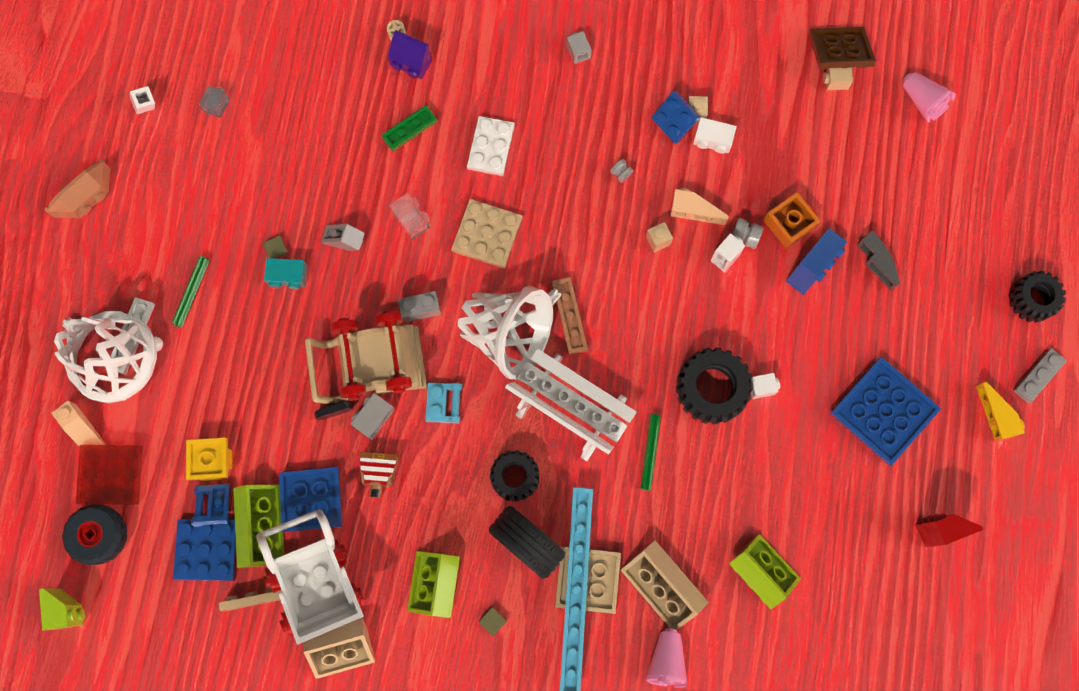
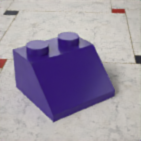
M397 30L394 31L388 54L391 67L397 71H405L413 78L423 79L432 62L429 45Z

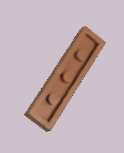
M571 277L552 281L553 289L555 288L561 293L560 298L556 302L569 355L588 351Z

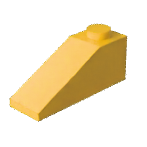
M987 382L976 386L995 442L1025 433L1024 422L1020 419L1018 413Z

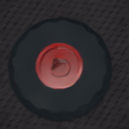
M88 505L79 508L69 517L63 528L62 540L65 551H67L72 559L86 565H100L113 560L122 552L128 536L127 525L121 514L113 508L104 505Z

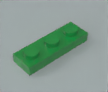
M426 105L382 134L381 137L393 152L435 124L437 118Z

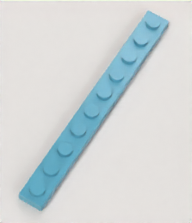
M573 487L560 691L581 690L593 489Z

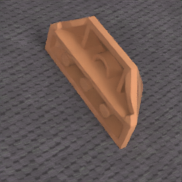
M102 159L97 164L91 165L55 195L44 210L54 218H81L83 215L88 214L91 208L103 201L109 193L111 168Z

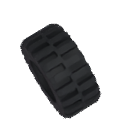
M716 347L714 350L706 348L702 352L694 353L685 362L677 376L676 393L679 395V403L684 406L683 410L686 413L689 412L693 419L702 420L701 423L705 424L708 422L713 425L720 422L725 423L735 418L745 409L752 397L750 394L753 391V384H751L753 378L751 373L748 374V365L746 363L742 364L740 361L742 359L740 356L737 355L735 357L731 355L732 351L726 350L724 352L722 348ZM714 369L721 371L728 377L731 382L732 392L726 401L715 404L706 401L700 396L696 388V381L703 371Z

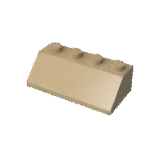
M653 541L621 569L622 573L671 629L677 630L698 615L709 603L656 541Z

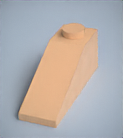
M686 188L675 189L670 216L726 225L729 217L727 214L695 192H690Z
M67 401L52 412V415L63 430L92 461H95L109 450L106 443L77 404Z

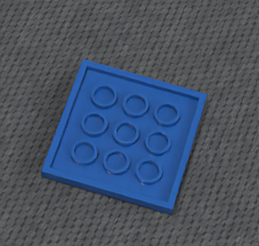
M880 357L830 414L887 465L892 466L941 408L884 358Z

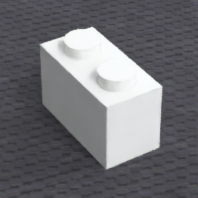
M701 117L693 144L701 149L709 148L718 153H729L737 126Z
M730 233L716 249L711 262L725 273L743 251L745 245L742 239Z

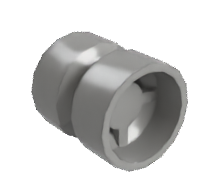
M738 218L732 235L741 238L745 246L755 249L764 227L755 223L749 225V221Z

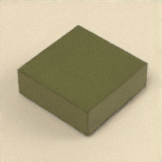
M280 235L263 243L269 258L277 259L288 254Z
M493 607L479 621L492 636L507 622Z

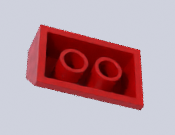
M945 512L921 518L922 523L916 525L925 547L947 545L983 530L981 525L955 514L946 515Z

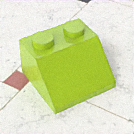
M61 588L39 589L42 631L84 625L85 611L79 602Z

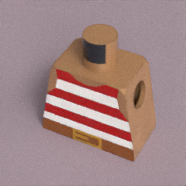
M360 452L361 482L363 485L371 486L369 497L381 498L382 487H392L400 460L398 455Z

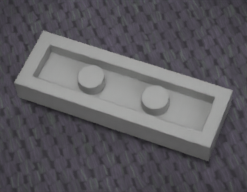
M1049 349L1013 391L1028 404L1032 403L1067 360L1054 349Z

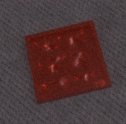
M80 445L76 504L139 505L142 446Z

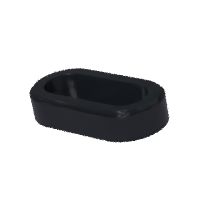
M344 401L319 409L314 413L315 419L324 420L353 410L352 402Z

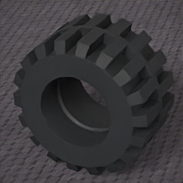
M1044 271L1031 272L1013 284L1014 286L1010 289L1012 294L1009 295V300H1012L1009 303L1010 307H1014L1015 310L1013 312L1015 314L1019 313V318H1026L1027 322L1033 320L1034 323L1044 321L1057 314L1064 307L1063 303L1066 302V298L1063 296L1066 294V290H1062L1063 283L1058 282V277L1055 276L1053 278L1052 273L1048 272L1045 274ZM1031 288L1038 290L1043 295V305L1033 301L1030 294Z
M510 450L505 454H500V457L494 460V464L490 469V480L493 489L500 497L508 501L517 502L518 500H525L538 487L539 470L537 463L527 453H522L520 450L512 452ZM520 465L525 469L527 477L523 485L513 488L504 482L503 473L507 467Z

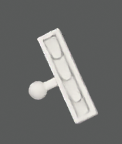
M135 297L128 315L143 321L147 325L155 304ZM124 323L122 330L128 331L132 325ZM137 331L134 335L141 339ZM154 337L156 340V350L160 351L163 347V341L159 337ZM131 338L125 346L131 355H135L139 342ZM114 346L110 357H123L124 355ZM131 364L119 366L118 373L126 375Z

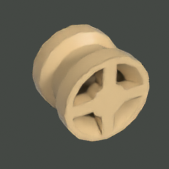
M393 20L388 23L387 33L391 41L395 30L406 34L404 24L401 21Z

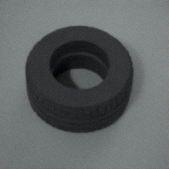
M512 506L506 507L503 513H500L498 518L489 527V533L542 579L548 578L551 571L553 572L556 569L555 567L565 557V551Z

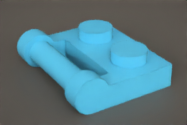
M428 383L425 421L460 423V391H462L463 385L458 383ZM447 391H453L451 416H446Z

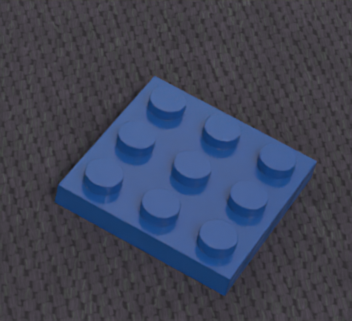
M339 467L279 473L281 524L321 509L329 522L330 528L343 527ZM316 517L285 529L282 532L322 528Z
M177 520L173 580L235 581V520H229L226 524H209L200 527L192 526V520Z

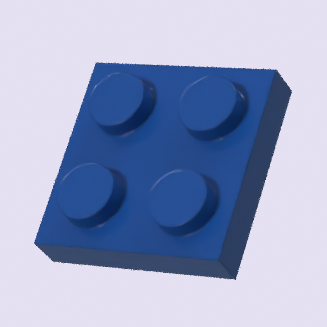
M673 91L651 118L677 144L701 117L677 91Z

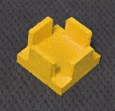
M228 438L186 440V480L213 481L228 478V470L232 469V450L228 449Z

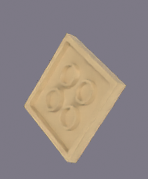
M470 199L451 251L505 269L523 216Z
M561 546L565 551V557L560 561L556 608H565L569 547ZM589 549L586 611L616 614L621 553Z

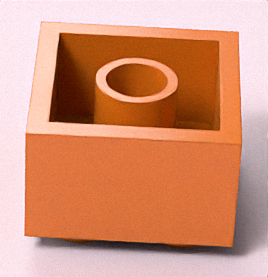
M798 192L768 212L763 220L786 249L813 231L821 222Z

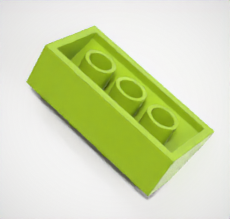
M244 485L233 488L237 568L267 566L256 536L262 531L281 524L280 485ZM280 531L265 537L273 559L283 556V532Z

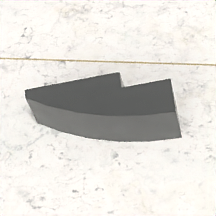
M872 230L857 246L870 258L865 265L892 291L900 284L898 273L888 249Z

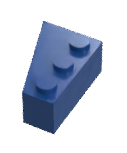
M829 228L786 282L804 295L816 280L820 282L827 274L824 270L827 269L829 271L836 263L833 259L835 257L839 259L845 252L843 247L847 241Z

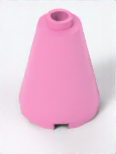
M917 72L909 73L903 80L904 89L927 122H930V119L934 121L949 108L947 103L950 99L952 101L955 99L956 94L952 90Z
M666 628L665 631L660 633L646 675L648 683L665 687L667 685H674L676 688L687 687L681 634L677 633L676 629Z

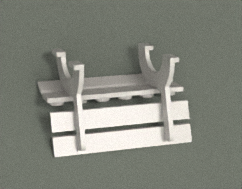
M537 349L530 360L546 369V372L541 371L528 362L517 378L534 389L532 393L515 382L509 383L505 387L522 398L517 407L519 410L515 416L522 420L532 405L587 440L580 457L586 462L596 447L609 455L614 446L598 437L600 432L617 443L627 425L613 417L612 414L614 413L630 423L637 412L624 404L627 398L622 394L616 399L561 364L560 362L563 358L561 355L556 353L554 358ZM552 373L608 409L609 412H605L549 375ZM539 392L596 429V432L592 433L536 397L537 393Z

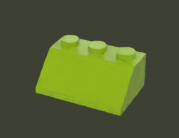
M760 534L747 544L729 563L734 571L744 579L747 585L754 590L770 609H773L785 600L801 579Z
M416 551L407 612L451 618L460 557Z

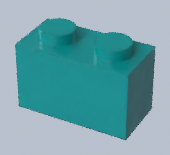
M266 258L264 281L271 288L288 286L290 289H300V287H306L308 265L304 260Z

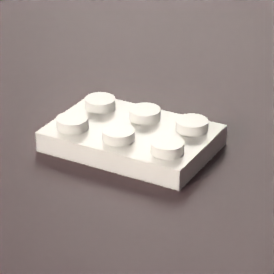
M479 116L467 169L503 176L515 123Z

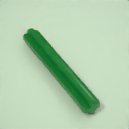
M198 257L173 317L172 324L174 326L182 327L209 263L206 257Z
M651 414L649 419L640 487L644 491H650L652 488L661 416L658 414Z

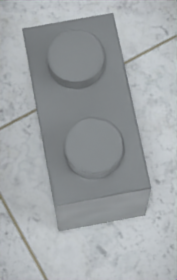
M436 291L398 299L404 323L441 315Z
M375 393L365 399L362 410L360 412L357 411L351 418V425L371 440H373L395 410L392 405Z

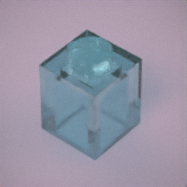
M208 86L199 106L204 113L221 118L230 99L222 88Z

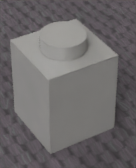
M584 31L570 34L567 37L566 46L573 63L576 64L590 59L592 50Z

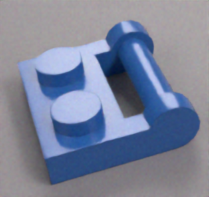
M230 484L199 485L195 487L196 501L194 517L191 522L192 526L200 527L209 524L228 523ZM209 494L207 516H202L204 495Z

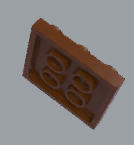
M864 27L810 29L809 38L819 69L875 66L876 59Z

